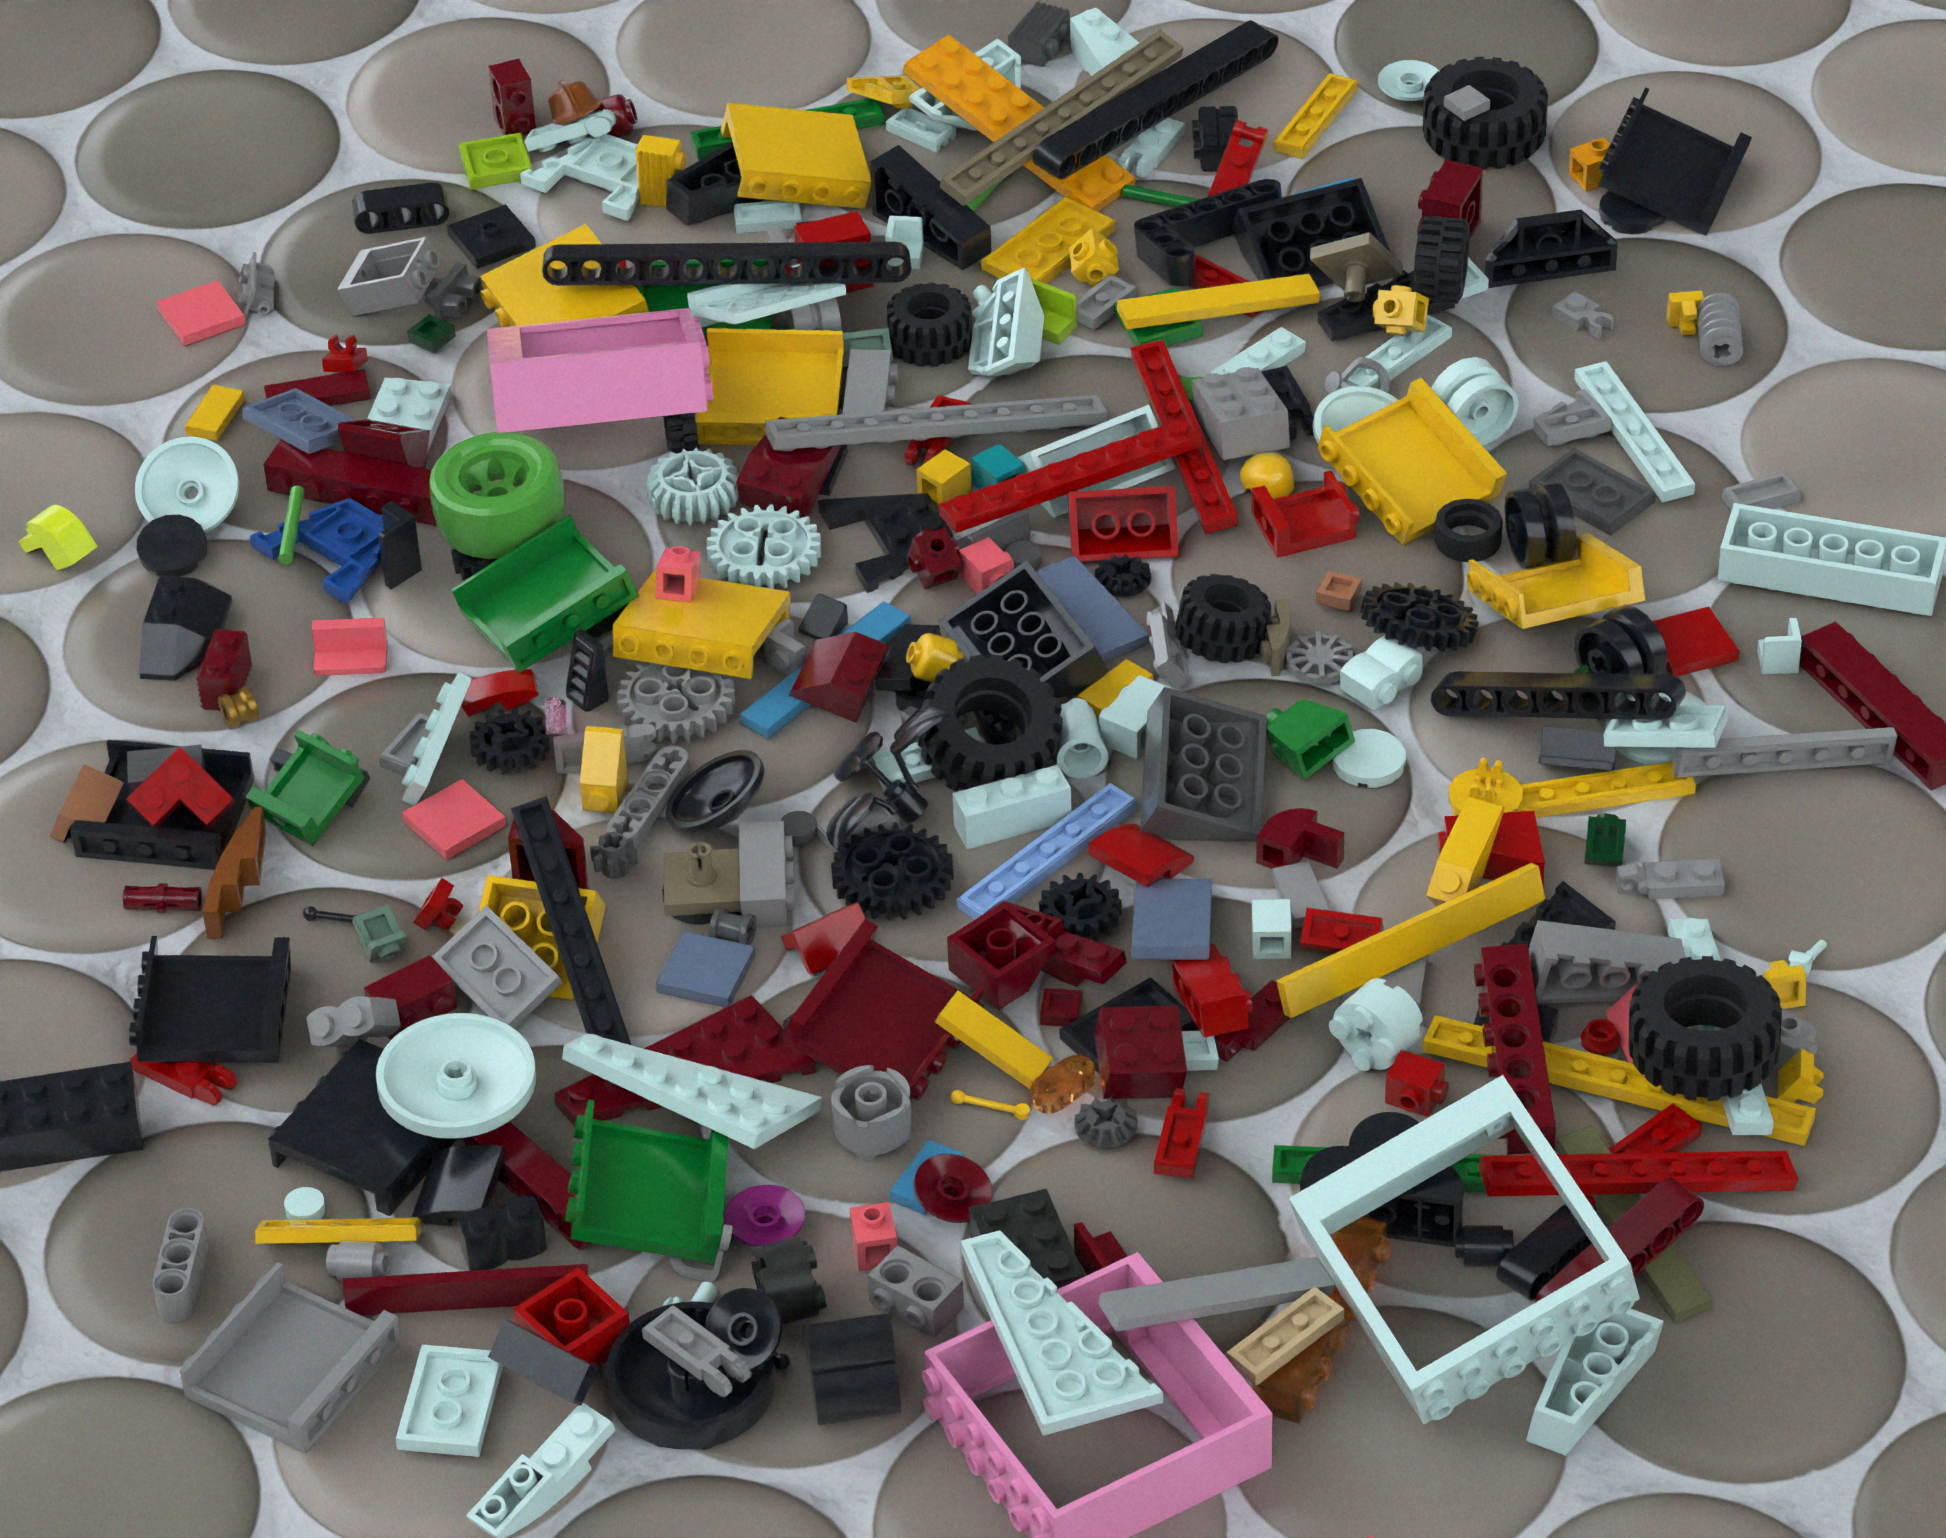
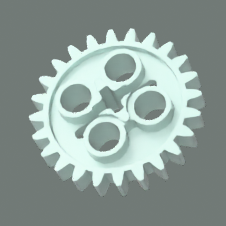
M769 504L766 510H761L758 505H755L753 512H748L745 508H741L740 516L728 513V522L718 520V528H711V537L707 538V560L710 562L711 570L718 572L719 579L728 577V582L732 583L739 581L741 584H751L757 587L767 585L770 589H774V584L779 583L784 588H787V580L791 579L799 583L800 574L809 576L811 574L810 567H817V558H821L820 533H817V525L810 524V517L808 516L800 518L798 510L787 514V506H783L779 511H774L773 504ZM767 530L768 538H766L764 548L765 559L764 564L760 566V557H762L764 547L763 536L764 531Z

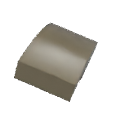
M1289 599L1275 600V613L1270 616L1269 625H1266V640L1260 641L1262 662H1268L1271 676H1279L1286 664L1287 648L1290 646L1291 627Z

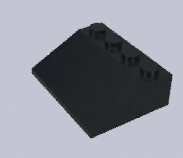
M1362 178L1239 208L1231 226L1244 259L1259 281L1310 274L1316 287L1333 284L1335 282L1310 260L1311 248L1369 232L1390 251Z
M1025 561L938 621L947 635L958 644L959 650L962 651L963 656L968 662L970 656L983 655V659H991V655L1003 656L1002 660L1009 662L1016 659L1023 662L1025 669L1030 670V668H1033L1040 673V681L1042 683L1045 681L1049 682L1054 689L1053 697L1056 698L1080 692L1109 672L1094 644L1028 561Z

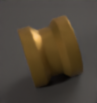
M247 686L238 689L237 694L218 696L222 717L230 730L238 728L241 722L259 720L256 701Z

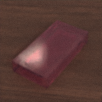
M559 697L545 698L546 735L551 737L567 735V707L565 700Z

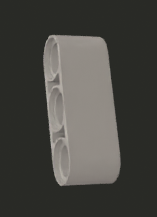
M183 1208L177 1210L170 1215L167 1221L153 1277V1291L157 1311L160 1318L167 1322H180L187 1319L195 1307L208 1253V1239L204 1218L201 1212L196 1209Z

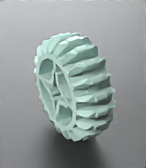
M697 447L694 451H686L683 448L681 453L669 452L668 458H659L658 464L651 466V472L647 475L648 480L646 481L647 498L650 501V506L654 508L655 514H662L664 520L674 519L676 525L681 522H688L690 526L693 522H701L705 525L706 520L718 521L719 515H728L729 509L736 507V501L739 498L736 480L739 473L737 472V467H734L732 459H724L723 453L713 454L711 448L706 451H699Z

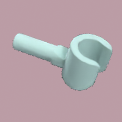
M1819 940L1806 953L1791 950L1788 959L1790 961L1789 966L1802 965L1806 972V977H1808L1813 961L1827 947V943L1824 940Z

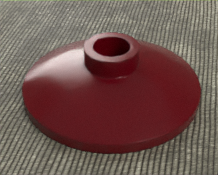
M939 1154L928 1158L917 1169L913 1182L914 1192L921 1206L931 1215L947 1222H970L969 1207L990 1203L992 1200V1185L985 1171L972 1160L960 1155Z

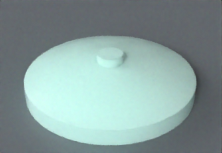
M470 1013L434 1016L407 1027L387 1044L379 1057L376 1068L377 1091L386 1112L396 1122L409 1130L436 1138L476 1136L506 1124L527 1105L536 1083L534 1055L528 1042L518 1031L497 1019Z

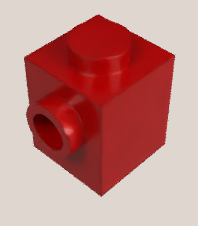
M1401 1050L1386 1075L1385 1103L1429 1117L1436 1104H1442L1447 1096L1449 1082L1444 1081L1445 1064Z

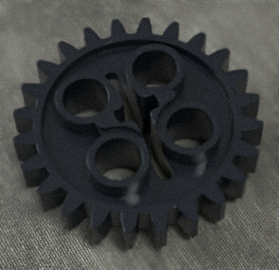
M1394 582L1393 587L1385 583L1382 584L1381 588L1373 586L1372 591H1366L1360 611L1362 613L1361 619L1367 620L1366 626L1375 627L1374 633H1385V639L1387 640L1395 638L1398 639L1399 645L1407 643L1413 649L1424 647L1427 651H1431L1432 647H1436L1441 652H1445L1446 647L1457 651L1458 646L1466 648L1467 643H1473L1479 623L1477 621L1478 615L1472 613L1473 608L1464 607V601H1454V595L1444 596L1440 594L1441 590L1439 589L1432 591L1425 585L1415 587L1412 583H1408L1407 587H1403L1397 582Z
M894 823L891 830H886L882 824H878V832L874 833L870 829L864 828V837L852 834L851 844L844 842L841 852L834 853V862L831 863L833 889H837V898L845 899L846 906L858 902L863 913L871 910L872 919L877 918L880 913H886L888 921H891L894 913H899L903 919H907V911L911 910L917 915H922L921 906L924 905L927 908L934 909V899L943 901L945 899L944 891L951 890V880H954L952 854L948 853L947 844H939L938 835L927 838V829L925 828L918 833H914L912 824H909L905 830H899L898 823Z

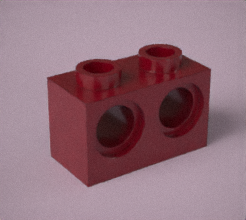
M520 59L488 66L494 119L503 135L514 133L529 134L532 129L536 128L531 78Z

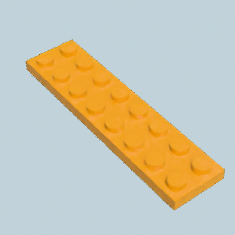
M950 35L945 36L904 63L903 73L993 142L1044 109L1042 105ZM1107 155L1102 156L1062 180L1034 164L1033 159L1024 164L1027 169L1062 196L1097 212L1122 196L1124 185L1134 186L1136 180L1132 174Z

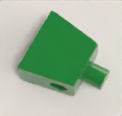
M1306 699L1297 701L1284 712L1275 708L1266 715V734L1272 753L1303 780L1355 742L1347 713Z

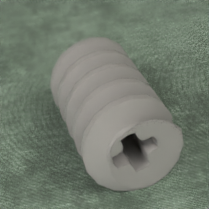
M1711 294L1704 298L1697 308L1699 350L1702 358L1714 366L1725 367L1733 365L1743 355L1740 305L1738 300L1731 294Z

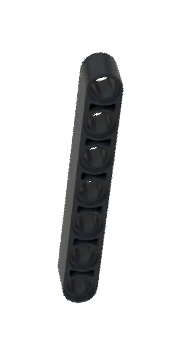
M1455 671L1445 675L1431 694V703L1438 713L1446 716L1663 720L1673 716L1685 698L1686 688L1678 677L1669 674ZM1446 689L1453 691L1457 698L1450 696ZM1481 690L1489 692L1493 699L1484 696ZM1516 690L1525 693L1528 699L1520 697ZM1552 691H1556L1559 694H1561L1563 700L1556 698L1552 694ZM1587 691L1596 694L1599 700L1592 699ZM1623 692L1631 694L1635 701L1627 699ZM1659 693L1668 695L1671 702L1662 699Z

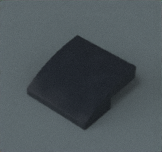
M463 1145L434 1152L412 1217H418L421 1219V1223L451 1226L453 1218H459L471 1210L489 1207L506 1158L503 1146Z

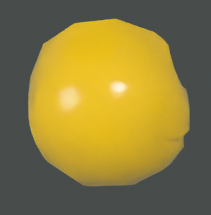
M1264 452L1255 454L1243 463L1240 469V481L1245 492L1248 489L1252 491V488L1265 485L1272 498L1276 499L1288 496L1295 489L1292 466L1288 459L1277 453Z

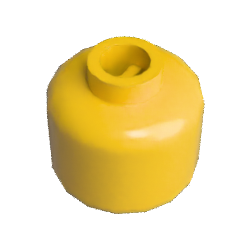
M932 633L923 634L917 642H912L906 655V661L911 664V671L914 677L934 683L936 675L942 669L950 670L951 663L963 659V653L959 651L958 644L953 639Z

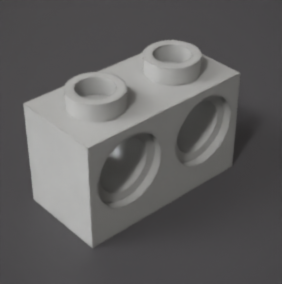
M898 1245L868 1274L870 1303L878 1310L888 1312L905 1321L911 1328L921 1330L934 1338L964 1308L962 1279Z

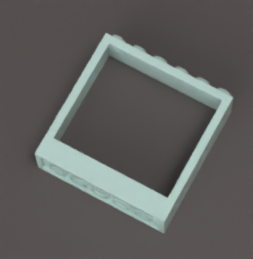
M1503 1075L1289 1198L1302 1235L1336 1284L1337 1290L1423 1425L1431 1420L1443 1419L1452 1412L1455 1406L1467 1399L1481 1397L1489 1390L1491 1385L1503 1378L1517 1376L1525 1369L1527 1364L1539 1357L1553 1355L1561 1348L1563 1343L1577 1335L1584 1336L1589 1334L1598 1326L1599 1322L1613 1314L1620 1315L1625 1313L1634 1305L1635 1301L1640 1299L1630 1262ZM1515 1128L1605 1263L1416 1371L1330 1235Z

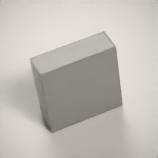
M1468 85L1444 96V107L1463 121H1466L1489 110L1490 99Z

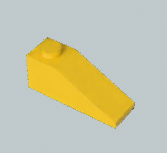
M1467 797L1440 853L1428 887L1426 897L1435 906H1439L1480 886L1505 809L1503 806Z

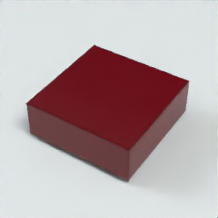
M1044 988L1040 1011V1025L1064 1027L1080 1018L1083 991Z

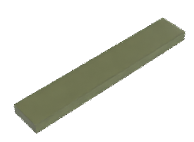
M1592 1125L1556 1138L1555 1147L1560 1154H1611ZM1640 1194L1589 1195V1197L1592 1196L1596 1201L1595 1206L1609 1226H1612L1642 1199ZM1673 1243L1641 1271V1274L1674 1322L1711 1308V1298Z

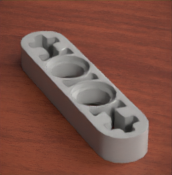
M667 746L657 752L608 822L606 833L619 832L626 839L632 838L634 849L640 845L667 806L674 791L685 780L690 771L688 752L684 748ZM652 784L665 785L661 790L648 789ZM639 807L649 809L647 812L642 814H634L631 812L633 809Z

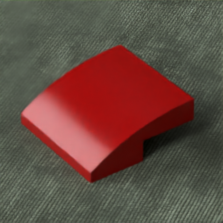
M1137 824L1121 825L1101 834L1089 843L1088 855L1146 887L1161 876L1172 879L1194 862L1192 854L1155 834L1140 831V826Z

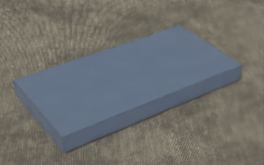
M1075 555L1036 571L1094 644L1104 663L1149 644V634Z
M1157 879L1148 887L1136 881L1132 959H1209L1212 879Z

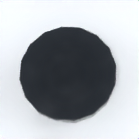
M1607 191L1601 197L1599 203L1601 221L1605 225L1608 222L1612 225L1613 230L1620 233H1646L1652 230V226L1662 224L1665 217L1611 191Z
M180 514L164 515L152 520L142 528L137 537L136 550L138 558L146 570L149 571L150 569L156 572L157 576L180 577L195 570L198 567L197 563L201 561L202 557L204 560L207 554V538L202 526L194 519Z

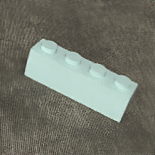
M1146 405L1030 451L1017 459L1024 464L1025 473L1043 468L1048 464L1057 463L1077 456L1080 453L1100 448L1111 442L1137 435L1142 431L1157 428L1158 425L1150 405ZM1168 458L1077 491L1126 489L1174 470L1175 467L1172 459ZM1068 494L1040 504L1055 518L1068 512Z

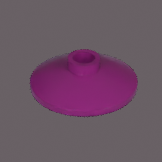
M758 1185L747 1188L735 1195L725 1210V1224L732 1226L731 1236L737 1241L752 1247L795 1237L805 1222V1208L801 1199L792 1191L776 1185Z

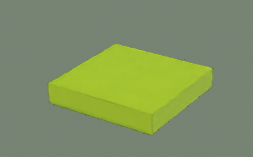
M522 133L458 143L459 154L470 190L521 181L520 174L523 171L531 169L533 172Z

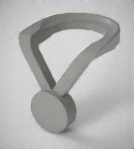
M1362 356L1355 359L1342 374L1336 371L1329 373L1325 380V389L1328 393H1332L1345 387H1351L1346 381L1359 367L1375 371L1380 379V390L1388 394L1390 380L1387 371L1380 363Z
M723 1224L722 1237L713 1269L692 1268L685 1265L680 1258L669 1256L673 1269L681 1276L704 1282L715 1281L719 1275L724 1251L727 1252L729 1248L732 1226Z

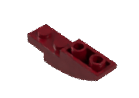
M1008 902L1056 940V947L1042 968V972L1076 987L1085 979L1104 985L1127 963L1124 950L1065 932L1062 919Z

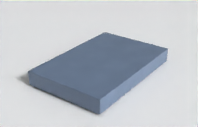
M296 388L243 408L244 420L308 454L341 443L337 430L338 423L356 420Z

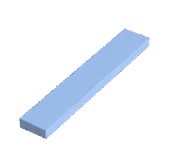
M1109 783L956 899L957 909L975 920L999 905L1003 900L1014 904L1089 847V843L1111 830L1138 809V800Z

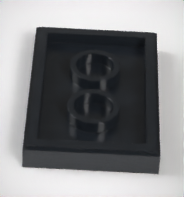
M1149 977L1059 1029L1060 1040L1100 1075L1094 1036L1100 1007L1178 1006L1181 1031H1197L1199 1029L1187 1009Z

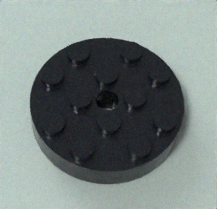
M679 1302L649 1311L631 1322L618 1335L610 1349L607 1359V1380L610 1402L614 1413L630 1432L655 1446L672 1449H710L713 1446L732 1440L750 1429L762 1417L770 1404L774 1391L772 1356L763 1365L750 1370L752 1373L750 1374L751 1377L743 1383L731 1377L724 1367L720 1365L717 1369L727 1376L733 1388L731 1393L721 1397L710 1390L704 1380L700 1381L643 1339L642 1328L673 1305L705 1328L707 1316L715 1303ZM753 1324L749 1325L746 1329L747 1338H750L753 1333Z

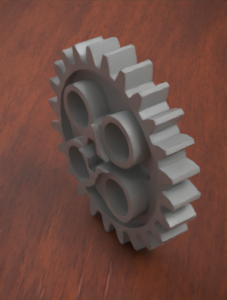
M649 662L647 666L639 663L635 664L636 672L627 671L626 680H620V690H617L619 716H623V724H652L656 728V739L659 743L664 737H670L672 744H675L677 738L681 736L687 742L691 741L692 734L704 738L705 729L716 732L717 723H727L726 715L733 714V705L736 703L734 681L729 679V675Z

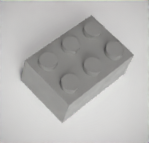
M1244 367L1234 373L1223 375L1212 373L1205 375L1202 379L1192 380L1195 416L1223 460L1290 448L1288 410L1259 368Z

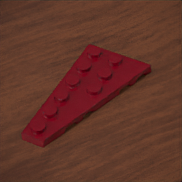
M752 995L644 1048L757 1080L765 1079L768 1083L782 1081L781 1075L801 1071L802 1076L816 1073L815 1062L812 1058L783 1042L786 1031ZM595 1074L553 1093L555 1105L574 1127L577 1115H585L588 1100L594 1101L593 1119L600 1121L619 1118L625 1110L643 1106L646 1107L647 1111L661 1108V1105Z

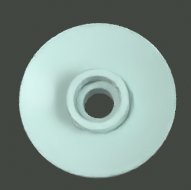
M1397 61L1387 65L1380 71L1378 86L1386 95L1398 100H1423L1426 85L1439 70L1422 61Z

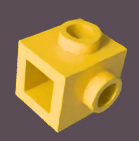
M1093 228L1069 248L1071 272L1081 283L1086 282L1094 287L1108 275L1115 276L1119 270L1116 245Z
M1395 285L1391 287V291L1379 290L1378 299L1373 305L1374 324L1386 329V334L1392 336H1406V331L1425 332L1429 298L1417 292H1412V288Z

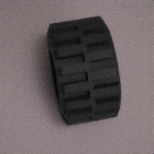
M1426 215L1420 224L1415 252L1413 291L1429 298V301L1458 304L1463 296L1470 244V227L1467 219Z
M928 282V284L919 283L914 284L913 287L901 289V293H895L892 296V300L888 302L886 310L887 327H889L892 351H894V355L898 359L903 358L904 362L908 364L915 363L916 366L924 367V365H931V367L938 366V364L946 365L952 363L953 359H960L963 357V353L968 352L972 341L971 303L968 302V297L965 294H961V290L949 288V285L943 283L941 285L934 282Z
M1219 574L1199 576L1197 580L1192 579L1183 589L1175 624L1176 637L1182 641L1181 644L1186 649L1192 650L1191 653L1203 656L1210 661L1216 660L1220 661V663L1233 661L1238 663L1243 662V659L1250 660L1254 658L1255 654H1259L1260 641L1265 640L1266 625L1269 623L1271 614V602L1268 601V596L1261 592L1258 586L1248 583L1245 579L1235 578L1227 574L1225 576Z

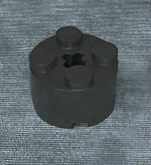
M796 1236L750 1248V1254L754 1258L759 1259L751 1262L756 1289L765 1293L774 1301L779 1310L782 1325L818 1316L820 1309L827 1308L822 1285H817L811 1271L817 1268L815 1252L812 1245H808L806 1240L801 1241L800 1237Z

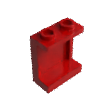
M1331 470L1324 472V485L1321 488L1276 499L1272 498L1265 485L1252 488L1251 515L1277 558L1356 538V523L1360 522L1359 509L1355 502H1350L1343 482H1338Z

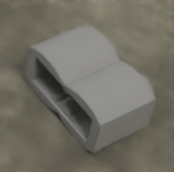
M357 996L344 1001L339 1007H320L306 1017L311 1044L316 1046L352 1047L359 1039L365 1041L368 1037H386L401 1027L396 1000L391 998Z

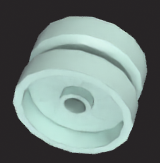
M1477 357L1466 358L1450 365L1438 376L1431 388L1482 446L1498 439L1509 429L1517 415L1519 407L1517 393L1485 359Z

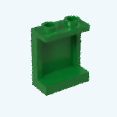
M298 730L294 735L298 748L265 791L253 786L245 798L252 810L254 807H263L266 822L313 846L365 777L358 765L359 760L353 753L344 748H341L339 751L331 747L318 734L312 733L310 736Z

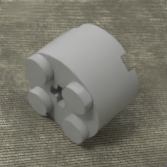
M874 1065L859 1066L842 1074L835 1083V1089L831 1098L835 1137L843 1147L854 1152L855 1156L861 1160H871L877 1155L891 1152L906 1144L912 1138L910 1086L905 1077L896 1070L886 1067L887 1072L874 1070Z

